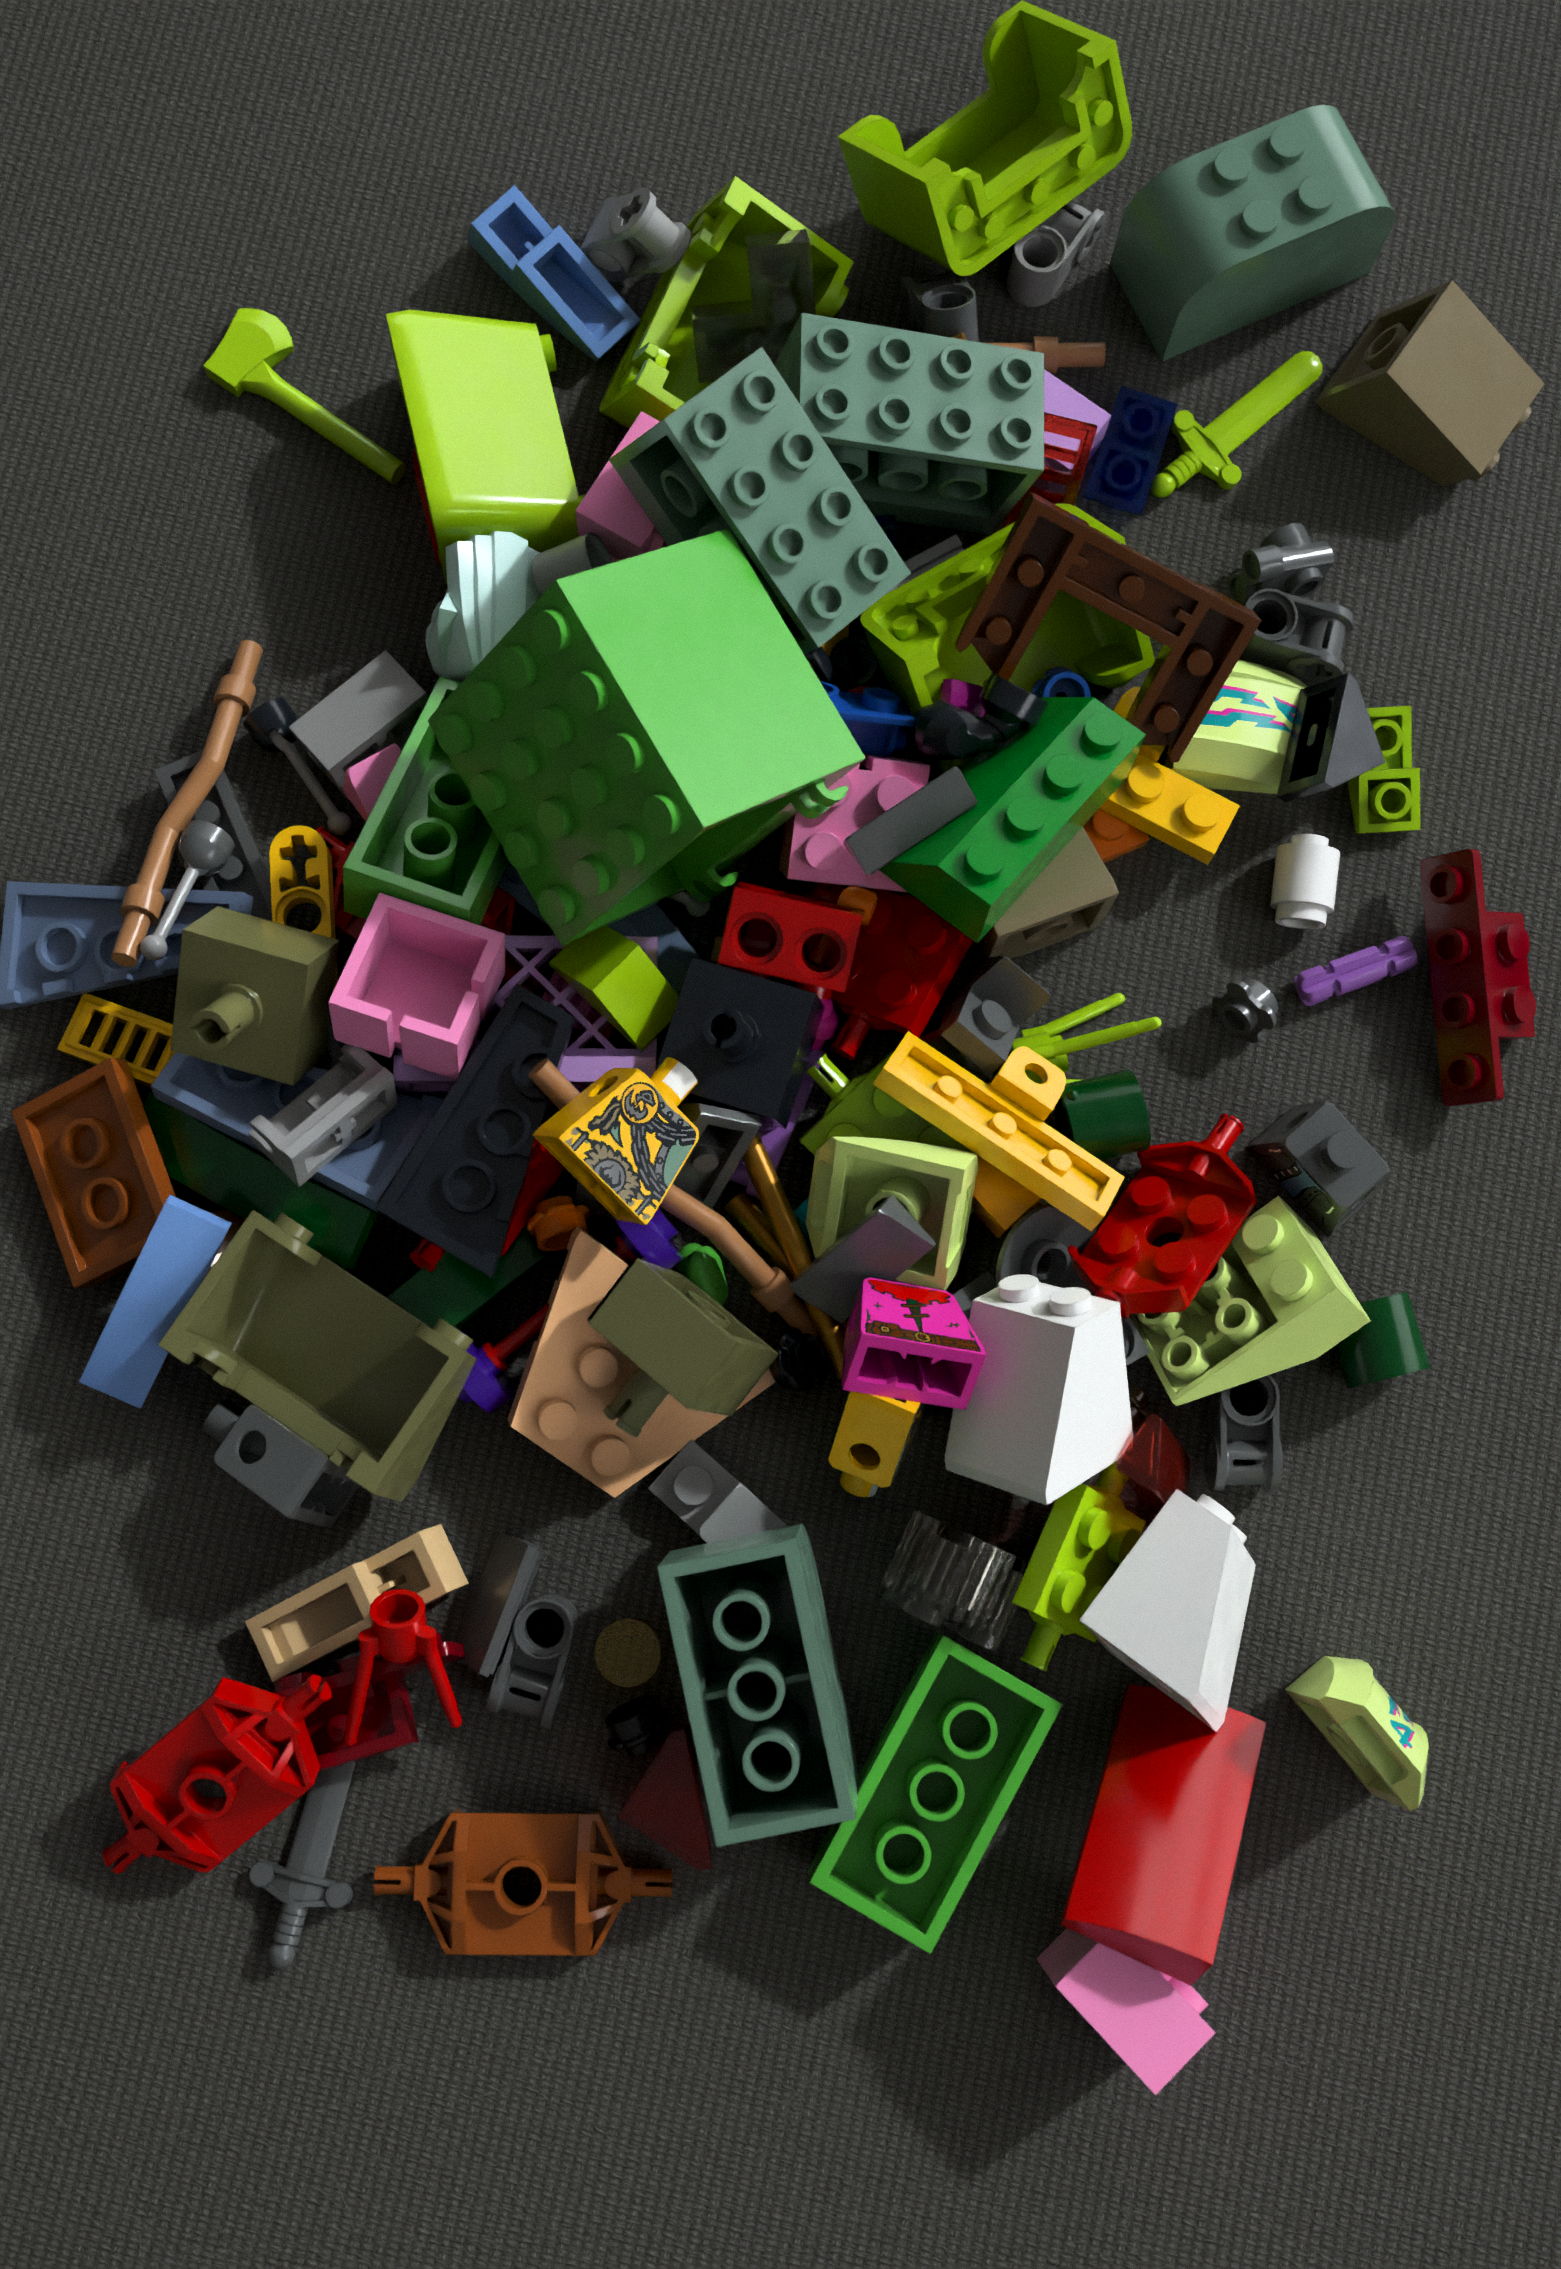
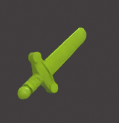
M1310 351L1296 353L1204 428L1194 420V416L1189 411H1178L1170 422V429L1177 436L1183 454L1163 469L1162 473L1154 477L1151 483L1152 493L1159 498L1167 497L1173 493L1174 489L1176 490L1197 472L1217 481L1222 489H1233L1240 481L1242 472L1237 465L1231 462L1228 455L1318 380L1322 374L1323 366L1320 358Z

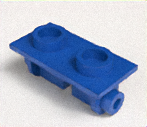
M820 681L863 754L890 757L893 751L902 752L904 750L907 733L906 728L903 726L913 727L914 716L897 693L879 687L864 688L862 694L843 692L830 683Z

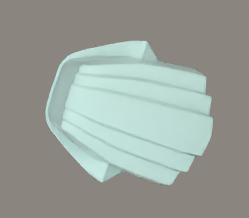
M493 531L488 536L474 535L466 541H458L445 547L448 589L444 599L437 603L432 613L431 623L426 631L427 652L433 671L439 677L443 676L462 683L540 598L541 595L534 582L531 568L532 559L540 552L528 547L526 539L512 532Z

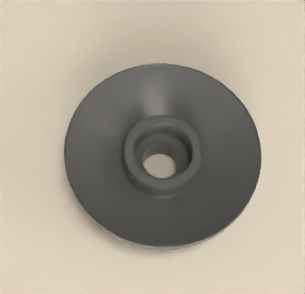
M1050 1203L1032 1209L1017 1221L1003 1242L996 1266V1287L999 1286L998 1284L1002 1279L1008 1276L1027 1274L1037 1277L1041 1283L1061 1288H1084L1092 1294L1091 1289L1074 1269L1067 1249L1070 1245L1075 1246L1079 1255H1081L1096 1234V1227L1091 1232Z

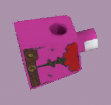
M869 1277L861 1282L846 1326L842 1389L966 1410L986 1358V1352L954 1295L945 1290L911 1285L910 1283L898 1280L889 1281Z

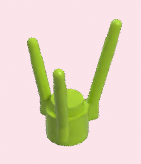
M1116 993L1045 1025L1021 1030L1022 1037L1014 1039L1010 1054L1015 1049L1026 1046L1065 1073L1069 1071L1068 1053L1155 1030L1162 1023L1159 1017H1151L1065 1040L1062 1039L1061 1035L1054 1036L1123 1004L1125 1001L1124 995ZM1025 1070L1030 1080L1043 1084L1038 1074L1031 1070ZM1066 1079V1084L1082 1079Z

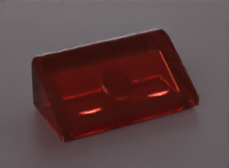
M1153 1413L1147 1417L1116 1463L1117 1467L1115 1469L1145 1506L1157 1514L1176 1489L1189 1497L1191 1459L1162 1418Z

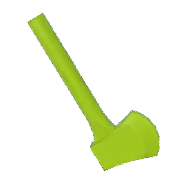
M252 308L238 309L224 338L204 364L207 376L237 397L244 391L271 400L388 482L396 484L405 473L406 464L284 381L271 369L294 351L293 341L286 326L276 316L263 310Z

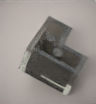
M806 229L745 235L751 300L691 306L699 383L714 382L760 347H763L772 363L775 364L801 313L816 315L810 240Z

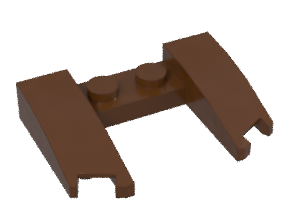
M1030 492L956 639L955 647L959 652H962L972 643L992 673L1009 681L1058 590L1060 589L1164 644L1125 720L1146 734L1142 745H1168L1169 762H1178L1262 620L1251 609L1200 582L1196 583L1089 526L1085 520ZM988 679L983 682V686H985Z

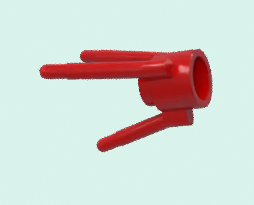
M394 1589L382 1593L370 1605L371 1627L361 1631L358 1635L360 1656L343 1742L347 1746H353L357 1741L374 1659L378 1654H381L385 1660L392 1663H406L416 1658L419 1653L423 1654L449 1725L452 1728H458L462 1724L457 1701L437 1648L436 1630L427 1626L425 1603L422 1597L416 1592L407 1589Z

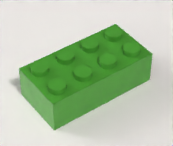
M443 676L439 677L343 866L344 912L367 919L380 892L480 925L509 860L482 811L473 802L470 791L448 754L439 745L436 734L427 721L461 684L460 682Z
M936 1632L858 1775L856 1819L831 1825L807 1869L809 1883L931 1954L1063 1704Z

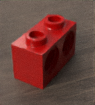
M740 882L734 887L718 963L732 966L734 970L768 980L770 976L795 981V988L816 993L820 999H831L833 990L845 993L865 911ZM759 918L769 922L775 929L777 936L775 947L767 952L751 950L745 944L742 937V929L746 921ZM823 933L833 937L840 947L839 960L828 967H819L812 964L804 951L805 941L810 936Z

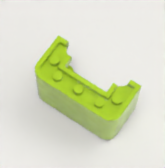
M1023 0L1014 5L990 26L984 39L982 48L983 63L990 88L927 136L904 151L901 137L895 124L880 115H869L838 136L857 200L867 224L959 276H970L981 270L1114 169L1126 155L1132 139V121L1116 40Z

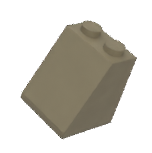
M1451 280L1379 312L1315 402L1333 417L1444 487L1467 479L1472 481L1480 479L1496 465L1500 458L1498 450L1509 434L1517 430L1528 419L1532 411L1529 406L1545 383L1458 285Z
M1083 827L978 944L973 941L980 959L1006 956L1011 960L1099 928L1119 895V891Z

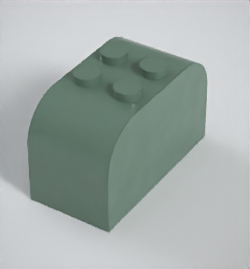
M1316 105L1292 113L1187 157L1154 177L1136 194L1123 215L1110 266L1162 362L1369 274L1393 227L1395 212L1337 108L1331 105Z
M797 1524L670 1551L657 1568L716 1847L855 1820L858 1804L859 1777L853 1736L817 1567L804 1525Z

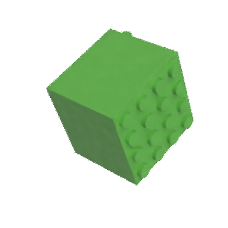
M729 528L555 580L427 720L436 734L439 745L448 754L470 791L473 802L482 811L504 848L507 859L516 868L538 905L541 916L550 925L561 946L684 890H687L698 901L704 903L711 902L737 880V872L727 874L724 877L719 876L723 871L799 812L809 819L818 818L825 813L830 806L835 805L845 797L848 790L847 786L838 787L834 790H829L828 788L866 759Z

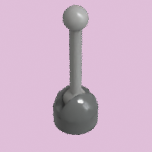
M201 820L191 821L186 825L177 846L178 858L186 871L154 933L146 936L141 942V953L149 960H160L166 955L167 943L165 940L197 877L217 874L226 865L234 850V841L230 835L212 823Z

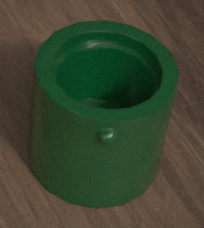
M1131 1070L1110 1073L1065 1085V1089L1054 1107L1057 1130L1063 1136L1101 1161L1145 1151L1150 1148L1151 1134L1148 1112L1139 1082Z
M1408 1292L1360 1303L1371 1321L1335 1345L1347 1389L1431 1368Z

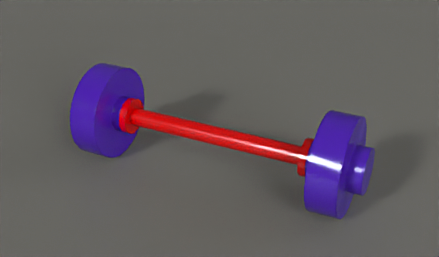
M658 1207L647 1225L620 1221L612 1215L623 1231L614 1238L618 1247L613 1252L625 1261L630 1259L634 1263L637 1258L642 1259L644 1257L647 1262L671 1269L683 1259L681 1252L672 1241V1238L679 1231L660 1207ZM548 1303L497 1345L494 1346L488 1341L482 1346L476 1340L472 1342L467 1352L477 1358L459 1395L462 1401L468 1404L473 1400L486 1412L493 1413L514 1396L508 1380L502 1373L508 1367L505 1358L541 1330L549 1308ZM459 1330V1331H461L462 1333H464L465 1335H467L468 1337H470L471 1339H473V1338H472L469 1334H467L466 1332H464V1331H462V1330Z

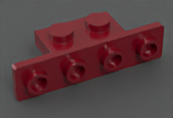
M1464 849L1425 858L1420 862L1442 1102L1447 1107L1501 1101L1504 1097L1499 1040H1518L1535 1037L1533 1018L1536 1013V1001L1530 989L1527 959L1530 940L1524 927L1523 913L1486 911L1480 852L1476 849Z
M436 1633L437 1648L443 1665L466 1658L463 1644L450 1641L442 1642L441 1633ZM419 1653L416 1658L406 1663H392L385 1659L379 1661L378 1655L375 1656L361 1726L359 1727L357 1741L353 1746L345 1745L343 1738L360 1655L339 1661L337 1663L339 1673L322 1678L319 1687L326 1681L331 1688L332 1697L305 1718V1724L320 1764L319 1772L419 1743L405 1676L428 1669L423 1654ZM314 1672L298 1673L274 1681L275 1694L281 1697H288L304 1684Z

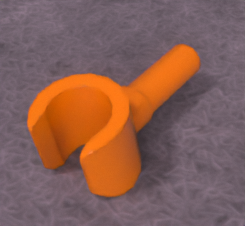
M849 886L840 894L837 905L865 911L862 925L868 927L877 904V894L858 886ZM824 934L808 959L821 967L837 944V941L830 935Z

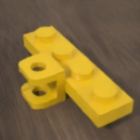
M1133 687L1121 697L1113 711L1125 719L1141 687ZM1141 745L1128 777L1099 809L1208 865L1240 805L1157 763L1166 745Z
M908 1031L872 1083L1091 1232L1105 1217L1125 1178L1044 1123L1065 1089L1066 1076L1060 1068L1026 1046L1015 1049L1008 1056L993 1080L986 1084ZM1025 1070H1031L1038 1074L1043 1084L1030 1080Z

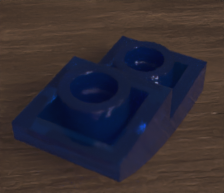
M1121 386L1083 498L1141 516L1178 404Z

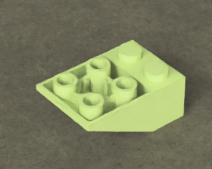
M1280 1196L1274 1198L1244 1221L1186 1310L1170 1313H1139L1129 1315L1150 1351L1147 1354L1172 1403L1176 1406L1314 1360L1371 1321L1314 1231Z

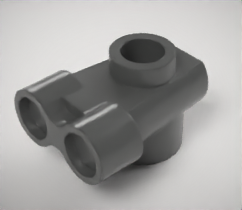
M1292 523L1285 525L1269 534L1262 541L1259 548L1247 550L1244 553L1242 571L1232 574L1228 580L1229 597L1244 606L1248 598L1256 591L1269 588L1278 589L1282 592H1288V594L1304 598L1322 586L1323 578L1334 564L1333 551L1325 540L1312 542L1303 524Z

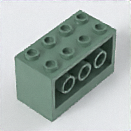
M801 313L774 364L876 519L990 535L1044 471V353Z
M763 347L753 352L609 459L668 546L729 528L803 654L820 648L911 574Z

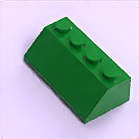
M1039 697L1046 701L1048 705L1036 727L1018 731L1005 743L995 742L996 751L981 752L975 755L961 770L978 801L976 806L879 869V871L978 944L1124 782L1131 771L1146 734L1094 697Z

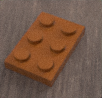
M108 1058L11 1111L73 1288L92 1287L134 1266L168 1196L176 1197L126 1059Z

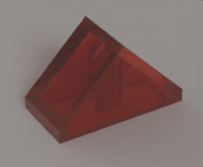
M683 1724L674 1726L623 1805L618 1817L698 1871L713 1868V1853L687 1725Z

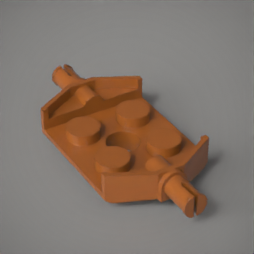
M454 1809L447 1818L423 1863H417L415 1866L376 1865L374 1880H378L374 1884L375 1896H379V1894L414 1895L413 1901L421 1902L440 1946L446 1955L596 1956L624 1903H631L632 1896L672 1898L673 1883H648L672 1882L673 1867L633 1868V1865H627L601 1810H594L593 1813L461 1812L462 1809ZM514 1867H528L538 1875L541 1881V1893L533 1902L518 1904L510 1900L506 1895L503 1887L504 1876L506 1872ZM382 1880H400V1881H382Z

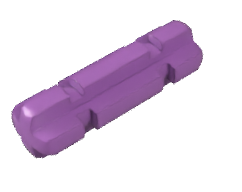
M1399 936L1383 942V945L1378 946V948L1371 946L1332 960L1324 968L1318 965L1300 972L1294 979L1295 989L1301 1002L1305 1006H1312L1329 1000L1328 997L1333 996V993L1336 996H1340L1381 981L1387 974L1392 977L1409 971L1417 964V954L1411 940L1406 936Z

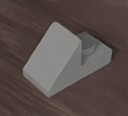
M692 1439L648 1487L655 1496L688 1524L706 1543L788 1527L750 1490L736 1480Z

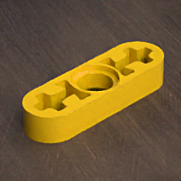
M302 825L285 828L275 836L269 850L272 921L286 925L287 915L294 906L301 903H311L321 910V921L312 933L336 939L331 853L323 837L316 830ZM302 844L307 846L312 855H317L316 858L307 859L305 863L306 880L310 887H298V874L291 861L285 860L286 857L295 856L296 846ZM320 885V889H313V887ZM286 886L292 887L286 891L284 890ZM336 963V971H335L333 991H334V989H335V987H336V984H337V982H338L337 963Z

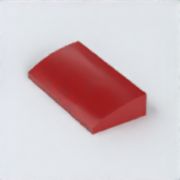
M1129 1684L1124 1690L1060 1925L1190 1986L1193 1985L1214 1963L1267 1722L1227 1707L1225 1721L1219 1730L1215 1732L1158 1688Z

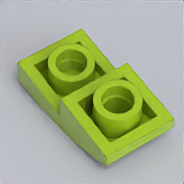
M1411 705L1367 708L1385 763L1348 780L1355 831L1360 834L1420 830V768H1412Z

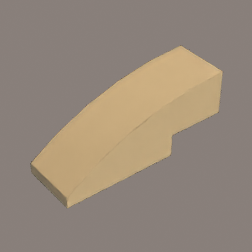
M439 1524L421 1530L366 1560L346 1567L246 1620L245 1623L272 1682L359 1640V1633L371 1627L370 1605L382 1593L394 1589H407L421 1596L426 1606L469 1584L442 1525Z

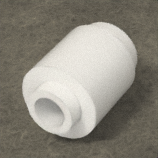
M1295 834L1291 836L1290 843L1277 847L1270 904L1271 908L1276 910L1275 922L1277 924L1298 929H1319L1326 926L1327 914L1334 912L1340 851L1328 846L1329 839L1327 837L1316 834Z

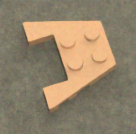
M577 1226L570 1236L566 1248L568 1253L561 1274L553 1285L548 1300L549 1308L538 1340H534L507 1420L510 1427L616 1498L681 1451L691 1439L695 1441L728 1416L688 1409L670 1393L642 1427V1431L637 1437L619 1428L616 1425V1422L619 1420L617 1417L614 1420H610L605 1415L604 1408L613 1401L638 1366L589 1324L590 1320L588 1318L627 1268L628 1264L616 1253ZM769 1368L736 1410L776 1382Z

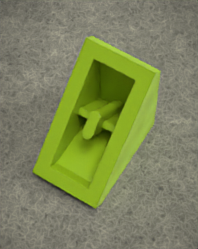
M605 926L568 943L549 962L550 967L641 1053L670 1025L679 995L642 948L612 928Z

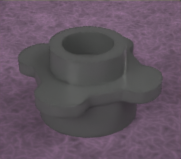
M1251 978L1233 979L1226 986V994L1218 993L1212 999L1213 1008L1220 1015L1221 1021L1227 1029L1239 1035L1247 1042L1256 1043L1262 1038L1261 1031L1263 1029L1271 1030L1277 1024L1278 1003L1273 993L1261 982Z

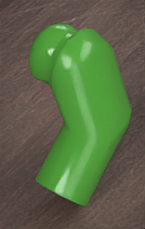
M697 1243L685 1245L680 1249L683 1259L676 1264L677 1270L682 1272L723 1306L728 1298V1286L720 1256L709 1246H701Z

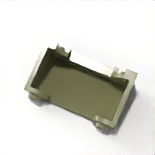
M252 1210L158 1345L185 1364L189 1365L191 1362L198 1363L197 1366L213 1376L212 1379L220 1385L236 1391L330 1456L329 1460L334 1464L348 1469L349 1471L346 1473V1476L372 1494L403 1502L418 1480L477 1358L467 1352V1349L474 1340L441 1318H439L433 1328L429 1327L308 1246L307 1244L314 1233L284 1213L280 1212L275 1221L272 1222Z

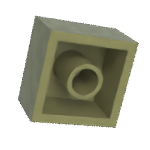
M215 907L182 930L170 1050L288 1085H295L324 1058L330 1016L328 1002L333 993L340 940L223 907Z
M638 1258L589 1321L593 1328L638 1366L617 1396L603 1410L610 1420H614L617 1417L619 1420L616 1422V1425L635 1437L641 1433L642 1427L669 1393L688 1409L732 1416L779 1355L684 1274Z

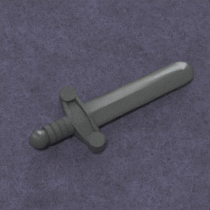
M356 1762L318 1773L313 1787L307 1792L286 1866L263 1861L253 1865L250 1870V1881L255 1886L264 1888L282 1901L271 1938L274 1942L268 1949L269 1963L276 1969L286 1968L295 1957L294 1945L299 1943L309 1907L340 1908L348 1905L352 1900L353 1890L349 1884L337 1882L324 1876Z

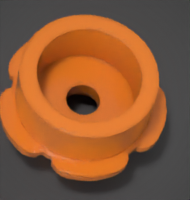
M557 1196L540 1202L535 1207L536 1214L527 1221V1229L530 1230L531 1235L536 1237L540 1250L558 1251L567 1248L570 1236L577 1226L589 1234L585 1219L590 1217V1210L585 1205H577L575 1207L573 1199L569 1196Z

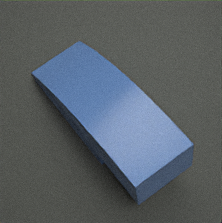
M515 185L471 223L466 240L532 309L595 362L602 358L640 323L639 317L562 227L558 225L553 230Z
M172 1195L168 1196L79 1383L141 1409L168 1354L158 1344L205 1279L231 1222Z

